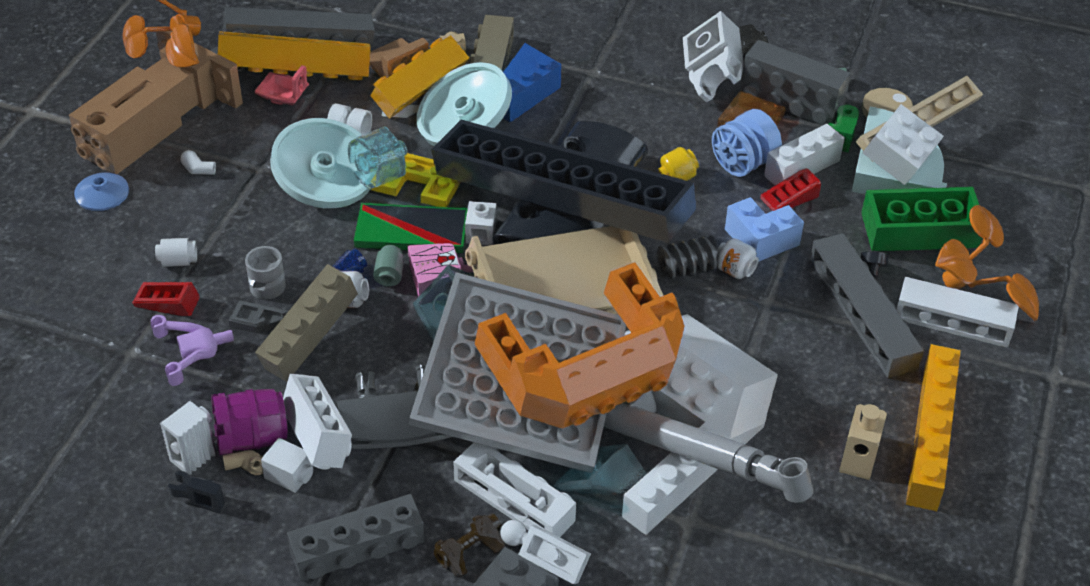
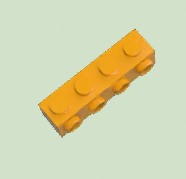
M451 35L444 40L441 37L430 45L431 49L426 52L423 50L419 51L411 58L412 62L407 65L405 63L400 64L393 70V75L388 78L383 76L374 83L375 88L370 96L389 119L425 95L447 73L466 64L469 56Z

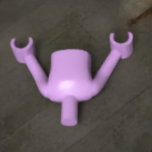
M155 315L151 319V328L156 338L165 337L168 334V330L191 332L177 336L183 360L179 363L170 362L165 368L168 382L172 386L180 385L183 382L182 370L197 360L214 357L217 352V345L234 341L231 330L213 334L209 328L189 322L166 321V318L162 315Z

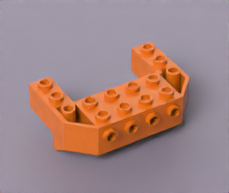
M634 262L611 271L604 290L605 296L630 330V334L558 363L547 344L530 350L508 315L503 313L478 324L475 346L520 416L562 429L573 424L575 426L581 425L593 415L598 413L606 414L623 402H634L642 394L651 390L654 392L659 391L668 384L685 327L674 294L669 293L660 297Z

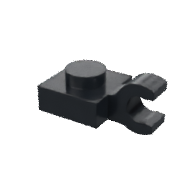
M177 471L175 473L177 481L182 484H168L167 487L171 496L190 499V503L193 506L216 513L221 512L225 505L221 485L210 479L203 480L193 476L190 479V475L185 471Z

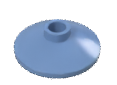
M97 173L83 179L77 185L74 195L76 202L82 208L91 211H104L120 205L127 198L129 187L127 181L118 174Z

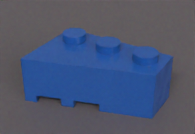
M524 43L503 72L512 88L511 102L503 119L512 122L561 88V64Z

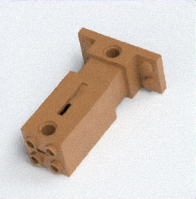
M172 31L156 32L161 60L147 70L137 66L69 114L72 126L71 131L77 145V153L83 159H88L97 164L101 169L118 174L182 126L181 116L193 107L198 106L205 109L217 99L234 108L239 107L243 104L237 64L194 43L199 64L190 67L173 66L166 56V43L171 38L170 33Z

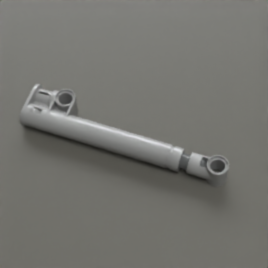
M652 390L642 394L636 401L631 403L623 402L606 413L605 428L749 481L757 479L759 483L783 491L784 497L790 502H803L813 494V485L808 465L804 459L792 457L783 460L769 454L765 455L763 451L659 415L655 413L657 406Z

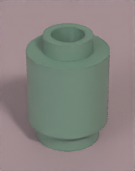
M387 245L377 253L373 273L377 283L383 286H395L401 281L404 256L400 248L394 245Z

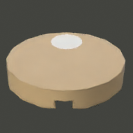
M878 88L869 91L864 96L861 108L864 116L867 118L870 106L895 112L900 104L907 109L913 107V104L906 94L898 90Z

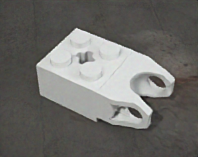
M718 12L683 37L685 69L689 71V79L694 84L698 95L706 103L714 98L717 87L725 79L729 78L733 85L741 80L744 64L740 31L723 12Z

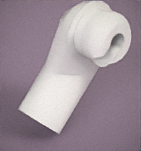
M186 150L181 154V163L190 174L215 175V162H202L197 154L191 150Z

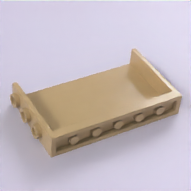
M613 226L485 247L481 246L478 236H473L468 249L465 251L467 264L472 266L475 274L474 277L617 315L619 314L604 294L609 273L613 270L635 262L660 297L663 296L657 282L656 271L651 268L646 248L641 244L637 233Z

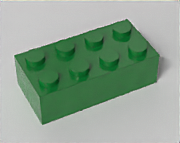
M973 187L866 190L861 214L872 251L942 249L944 244L951 239L960 241L966 248H978L982 237L975 232L970 222L971 208L979 205Z

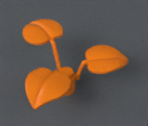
M157 0L178 13L171 18L170 26L145 28L144 18L138 15L130 17L125 23L123 43L125 51L130 57L140 58L145 54L148 46L147 32L173 31L170 33L171 38L166 43V56L170 64L176 67H190L199 64L193 36H197L201 30L199 17L187 15L186 10L180 9L166 0Z
M980 205L972 207L969 215L970 222L975 232L984 238L983 243L970 255L966 247L956 239H951L944 244L935 266L946 270L942 275L945 285L959 290L966 285L973 288L977 285L1007 282L1006 289L1009 296L1030 318L1036 321L1039 316L1038 296L1034 286L1023 275L1016 273L1012 278L1010 276H1000L975 280L977 269L973 265L972 260L989 245V242L996 248L1000 247L1004 241V233L999 221L990 211Z

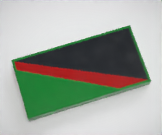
M361 203L354 236V248L382 249L384 246L394 245L401 250H408V246L450 243L454 245L456 253H463L468 208Z

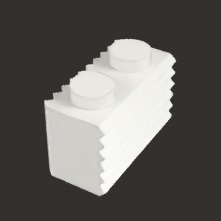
M191 401L160 423L167 452L169 453V460L189 475H192V471H196L197 467H201V464H206V460H211V456H215L213 442L216 441V436L209 425L212 421L210 413L204 407H197Z

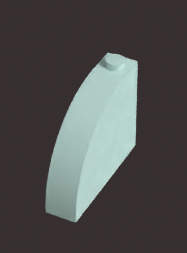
M870 106L864 134L888 121L894 112ZM937 145L916 173L904 185L875 162H872L862 153L863 150L861 149L852 192L866 194V190L946 188L947 183L942 182L944 160L941 150Z

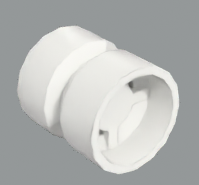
M336 103L332 105L327 119L347 124L368 139L372 127L371 111L359 108L352 110L349 106Z

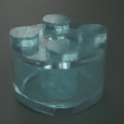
M383 126L349 142L350 164L355 163L358 171L354 172V174L366 188L372 189L382 186L406 174L404 157L407 155L406 145L403 141H398L387 127Z

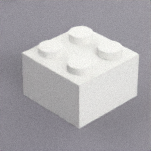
M900 104L862 153L902 184L906 185L944 136Z

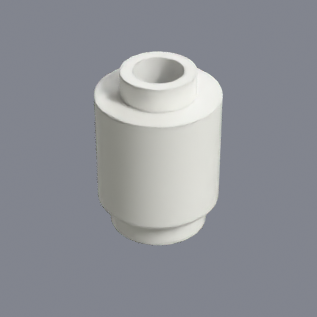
M189 238L161 239L160 245L155 246L156 261H161L162 267L190 266V263L197 262L196 241H189Z

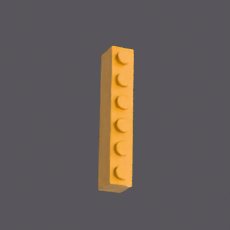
M219 31L218 55L236 63L237 70L239 66L248 67V71L263 72L264 68L273 69V73L288 74V70L298 71L301 66H306L307 76H313L314 72L323 73V77L338 78V74L348 75V79L363 80V76L369 77L370 44Z
M932 344L930 346L924 367L906 505L932 511L938 510L945 488L961 350Z

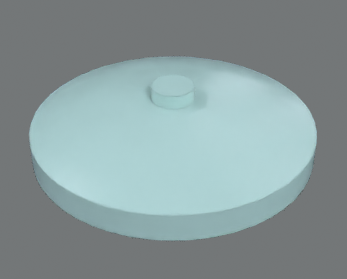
M472 63L454 69L438 80L423 97L417 112V126L420 133L429 144L435 146L461 119L495 128L509 108L512 98L511 84L501 69L489 63Z
M325 118L305 119L286 127L274 141L270 159L271 170L279 186L294 199L319 208H340L362 199L372 188L371 182L376 176L378 166L373 147L359 131L342 122Z

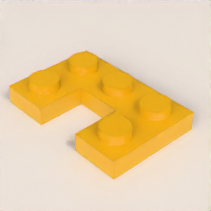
M392 149L372 180L371 187L372 191L397 196L406 180L426 184L421 193V203L436 207H447L461 182L437 175L433 159Z

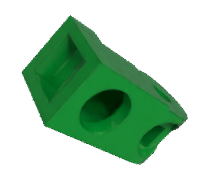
M851 105L840 106L837 109L835 124H828L844 137L842 148L844 152H849L859 118V110Z

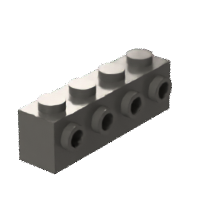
M411 494L287 532L290 552L300 581L310 578L316 579L326 573L342 568H351L357 563L373 558H382L388 553L404 548L410 549L425 542L424 523Z

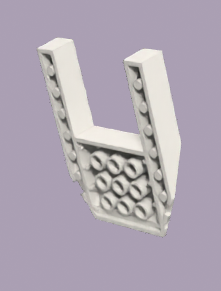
M688 314L682 315L685 327L677 358L668 380L669 382L659 391L654 392L652 390L657 406L656 412L662 416L746 444L765 425L777 374ZM630 330L625 331V335L631 333ZM671 452L624 494L622 517L647 535L718 469Z

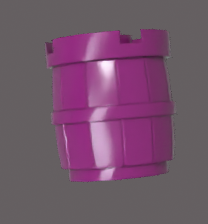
M249 389L225 395V393L211 395L212 412L215 421L214 429L219 455L230 454L232 451L258 450L272 446L278 438L282 440L287 439V420L281 391L275 392V389Z

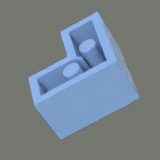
M750 197L728 206L725 230L732 238L739 239L754 247L757 253L756 257H758L759 261L799 246L804 221L789 205L765 214Z

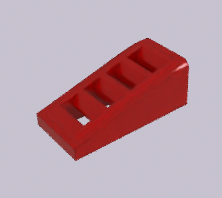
M805 168L761 194L760 199L772 211L788 205L793 208L818 198L821 182L808 168ZM776 197H779L782 201L779 202Z
M143 282L132 304L138 308L179 316H191L200 296L192 282Z

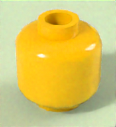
M678 147L661 157V167L658 168L660 174L688 181L696 176V169L699 167V164L690 149L686 150L683 147Z

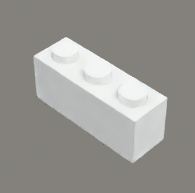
M825 124L768 152L764 176L776 186L805 168H808L815 174L840 161L844 137L831 126Z

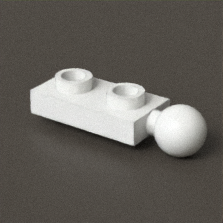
M509 520L501 528V538L506 544L510 546L522 544L519 552L520 556L572 584L579 583L591 553L537 525H531L527 533L525 526L520 521Z

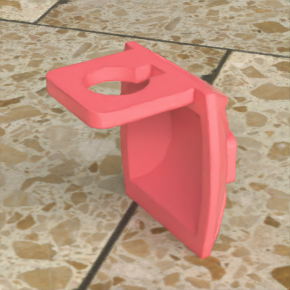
M301 66L294 76L269 72L255 90V94L279 105H294L309 85L307 82L306 66Z

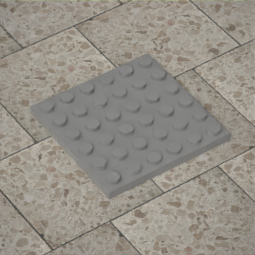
M456 272L409 418V425L592 473L606 414L598 413L589 417L581 425L575 426L573 424L563 429L520 416L475 346L478 324L506 313L530 350L547 344L558 363L623 337L626 324L617 314Z

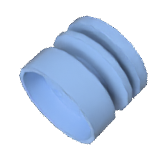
M758 109L746 111L734 120L716 128L712 134L713 152L718 162L727 172L737 177L745 176L752 170L757 169L759 165L765 164L768 152L782 146L781 135L776 124L769 115Z

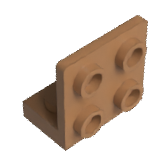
M400 38L371 51L369 67L380 77L386 76L388 78L393 75V70L402 63L407 65L412 62L411 58L421 50L424 52L428 51L429 43L424 38L408 44L403 38Z

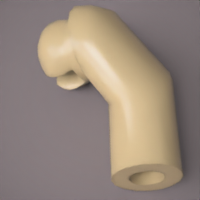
M253 450L223 455L225 470L241 467L253 475L263 474L261 463L263 457Z

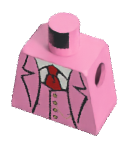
M450 243L408 246L409 268L420 303L449 294L456 272L461 274L474 272L472 266L467 264L466 257L457 258L454 245Z

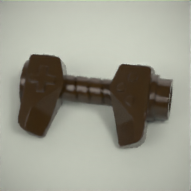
M495 514L475 516L470 524L471 531L457 541L449 538L445 541L439 540L436 542L434 555L438 563L445 569L450 568L455 576L460 577L468 573L463 551L474 545L475 542L480 541L494 553L499 552L504 547L505 542L499 534L502 524Z

